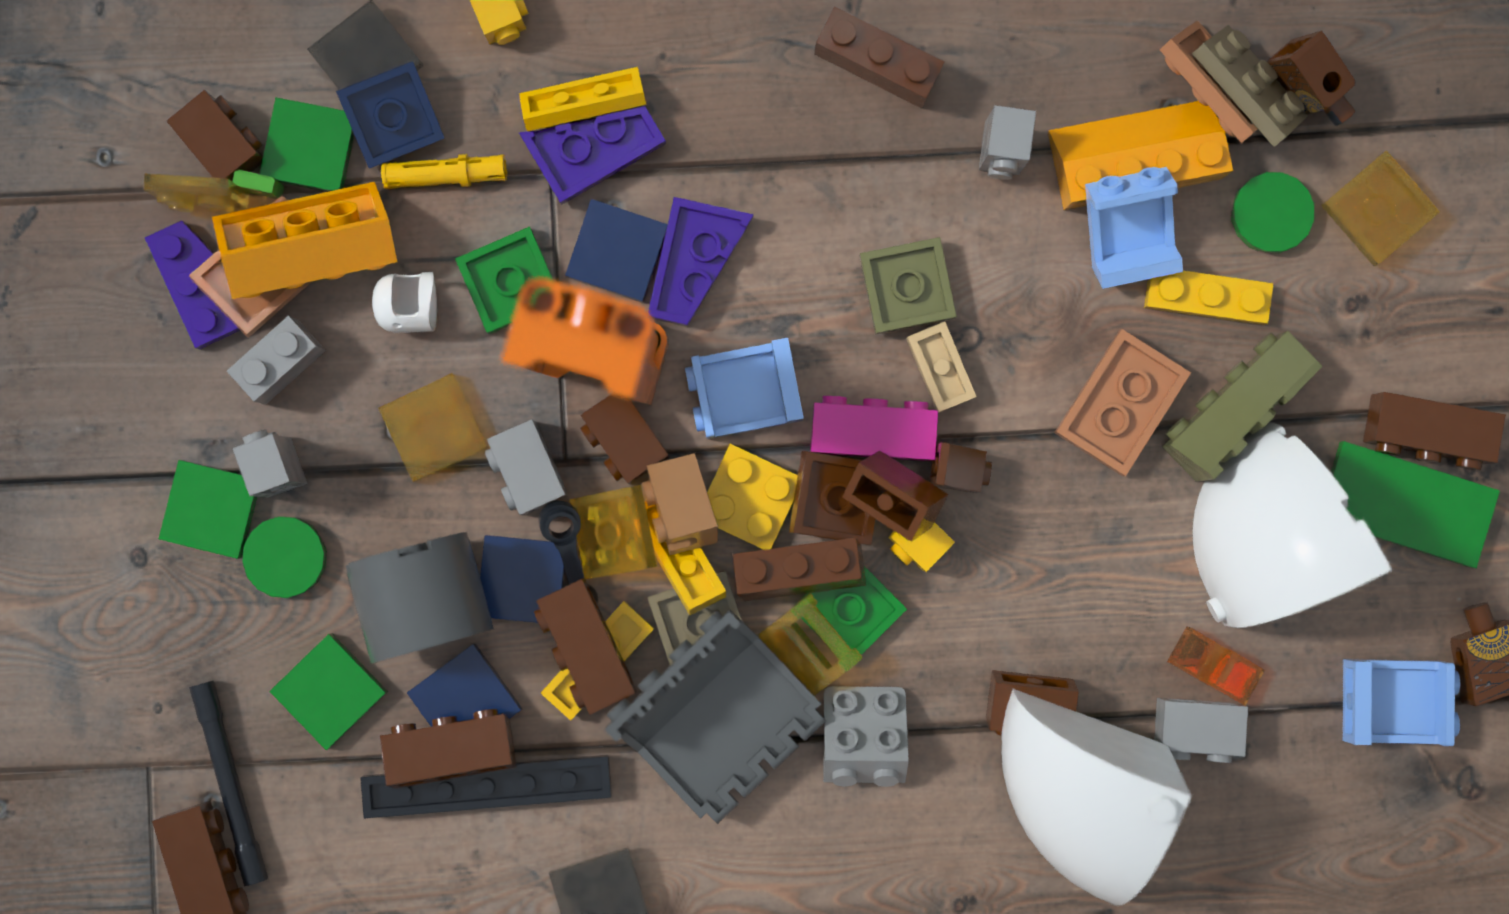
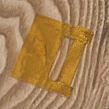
M809 593L759 632L757 636L815 696L855 666L863 656L855 647L851 649L816 607L818 602ZM802 616L837 657L838 661L831 665L797 624L796 621Z

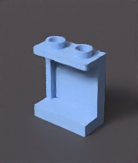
M1149 167L1141 170L1139 173L1121 177L1106 176L1097 182L1085 184L1092 269L1102 289L1183 272L1182 257L1175 246L1172 195L1178 193V188L1167 167Z
M788 338L772 340V343L707 356H692V366L685 368L689 392L697 390L700 402L699 407L693 408L697 432L705 430L707 439L799 422L804 419Z
M1343 659V741L1354 745L1409 743L1454 746L1455 737L1458 736L1460 731L1459 715L1455 712V695H1458L1460 690L1459 673L1455 670V664L1444 661Z

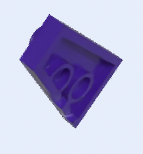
M645 106L599 115L594 119L575 123L567 122L555 125L552 128L519 133L561 205L666 144V140Z
M674 197L648 310L652 319L683 326L689 325L752 221L754 214Z
M181 220L145 237L196 349L200 350L241 331L190 279L189 275L210 258L214 252L187 223Z

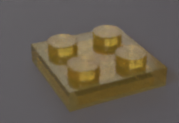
M1387 150L1376 157L1321 205L1373 266L1383 262L1440 212Z
M144 173L143 190L156 197L157 203L169 205L168 209L193 212L195 205L209 207V212L227 214L235 212V208L248 209L249 193L229 179Z
M453 373L378 408L412 482H417L489 448Z
M641 485L569 499L570 503L577 509L581 520V527L576 536L585 579L657 567Z

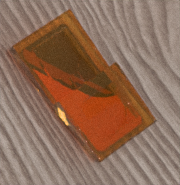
M1190 627L1185 628L1167 661L1200 682L1245 706L1265 672L1261 667Z

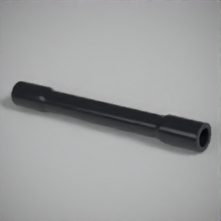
M214 680L189 687L198 722L203 728L234 840L235 856L243 885L250 886L260 883L269 878L260 846L255 839L222 721L223 713Z

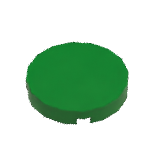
M1266 172L1248 180L1237 191L1233 210L1231 211V222L1237 236L1249 248L1270 254H1279L1296 247L1309 234L1314 222V202L1309 190L1297 178L1283 172Z
M275 517L263 521L250 533L243 548L242 563L247 578L257 590L271 597L291 598L305 593L319 582L326 568L327 551L324 542H322L318 532L311 524L299 518Z

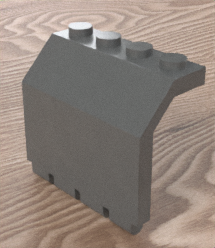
M730 609L724 615L716 610L702 623L699 628L704 634L693 644L687 639L682 642L668 656L673 663L663 673H660L655 668L637 685L642 692L631 703L624 698L606 715L611 722L605 728V731L615 742L621 738L636 750L700 819L707 813L717 824L739 805V802L729 792L733 787L746 798L769 776L768 772L759 764L763 759L776 769L799 747L789 735L793 730L806 741L826 722L825 718L816 710L821 705V702Z

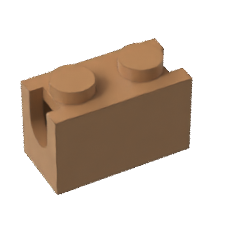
M695 453L647 465L649 478L648 481L641 484L647 506L655 505L658 518L652 519L658 543L666 542L670 555L718 543L717 522Z

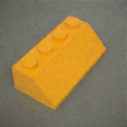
M1199 101L1048 131L1064 210L1087 206L1085 184L1097 182L1106 176L1121 177L1139 173L1141 170L1149 167H1167L1177 183V188L1221 180L1233 171L1226 133L1221 127L1215 112L1209 106H1205Z
M375 182L212 217L232 299L241 297L254 298L267 291L281 288L294 289L307 282L320 279H338L347 273L365 269L378 270L387 264L397 262L389 219Z

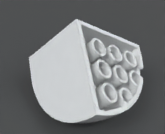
M1269 422L1264 428L1253 435L1248 432L1243 437L1248 445L1237 456H1233L1225 463L1219 462L1224 470L1215 480L1204 481L1194 512L1193 547L1200 577L1211 598L1206 601L1207 606L1216 622H1223L1224 626L1242 628L1276 620L1334 598L1392 570L1364 520L1357 521L1345 509L1348 507V496L1332 474L1299 438L1294 435L1286 439L1284 437L1286 435L1284 427Z
M1012 690L1002 728V768L1007 791L1017 818L1038 851L1060 874L1099 899L1113 905L1126 904L1142 890L1155 872L1191 798V794L1169 746L1021 691Z

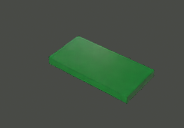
M1346 441L1339 443L1330 473L1348 496V507L1345 509L1349 515H1352L1357 521L1363 519L1374 538L1477 569L1500 490Z

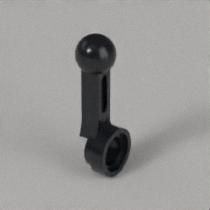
M566 501L551 502L541 510L538 523L542 535L548 541L553 542L560 552L570 585L584 578L576 550V535L580 530L581 520L577 509L571 503ZM559 516L568 517L572 523L566 531L557 533L550 530L549 525L553 519ZM589 585V588L596 600V603L598 604V594L596 590L591 585Z

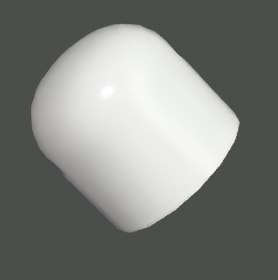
M422 272L418 275L388 274L382 277L377 282L372 297L374 317L379 326L394 333L434 332L437 323V296L433 272Z

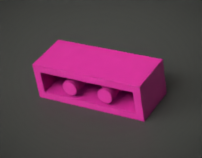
M822 396V403L814 402L810 452L827 455L870 457L876 452L881 451L892 459L934 461L936 455L938 410H928L929 403L904 401V408L887 407L888 400L865 398L863 399L862 406L847 405V397Z

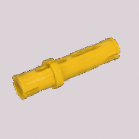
M459 154L458 158L444 160L382 163L381 178L384 189L441 184H460L461 187H470L471 183L506 181L507 164L504 154L486 157H469L468 154Z

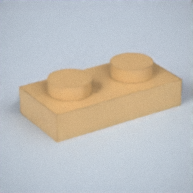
M946 322L906 338L938 413L977 397Z

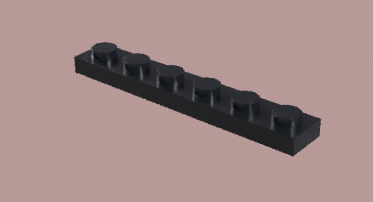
M609 755L516 762L517 768L397 789L386 786L385 774L363 775L360 777L363 818L611 798L612 787Z

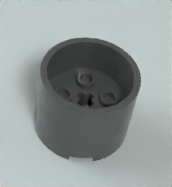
M467 532L432 539L401 549H394L346 565L348 581L371 663L494 629Z

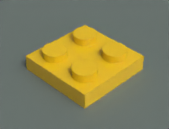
M730 444L707 491L718 528L763 550L771 549L794 501L798 475Z

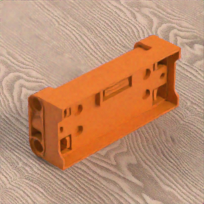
M537 278L529 281L520 293L501 362L555 378H560L571 371L602 380L609 393L652 405L667 353L669 338L666 331L659 324L653 322L649 313L636 304L618 300L611 295L575 285L573 287L552 280ZM543 288H544V289H550V290L552 291V292H549V291L540 292V293L536 296V298H535V300H534V303H533V307H532V304H531V303H532V297H533L534 293H536L538 290L543 289ZM633 314H638L642 316L643 319L633 316ZM655 331H657L661 337V343L658 348L657 345L659 338Z

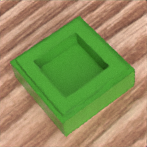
M243 170L234 172L232 185L242 192L278 199L283 195L284 186L274 177Z

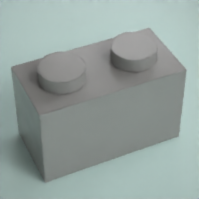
M996 105L993 107L984 125L978 170L988 171V177L999 180H1011L1012 175H1019L1030 161L1036 111Z
M288 315L232 365L227 372L254 402L266 405L326 350L299 320Z
M531 419L487 439L490 449L485 451V455L493 472L501 471L507 485L501 488V491L511 511L517 509L519 515H526L551 502L569 496L535 420Z
M262 430L243 437L244 444L232 448L249 496L270 498L308 484L292 438L277 435V432L268 434L267 430Z
M1157 697L1154 740L1168 745L1174 759L1191 760V753L1207 754V761L1231 763L1232 756L1245 757L1248 706L1229 702Z

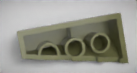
M1289 331L1276 336L1271 332L1253 348L1257 355L1249 363L1245 364L1243 361H1240L1224 376L1228 383L1218 393L1214 389L1210 390L1196 403L1195 406L1199 411L1189 421L1183 417L1167 431L1166 435L1170 439L1162 446L1163 449L1196 482L1215 480L1224 470L1219 462L1225 463L1233 456H1237L1248 445L1243 437L1248 432L1253 435L1264 428L1275 417L1276 411L1273 408L1278 403L1283 406L1289 402L1322 367Z

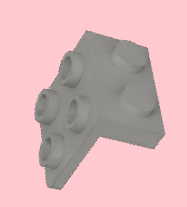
M830 686L824 691V718L826 722L824 723L823 782H833V784L843 787L852 786L856 783H875L882 787L905 783L909 762L905 690L901 687Z

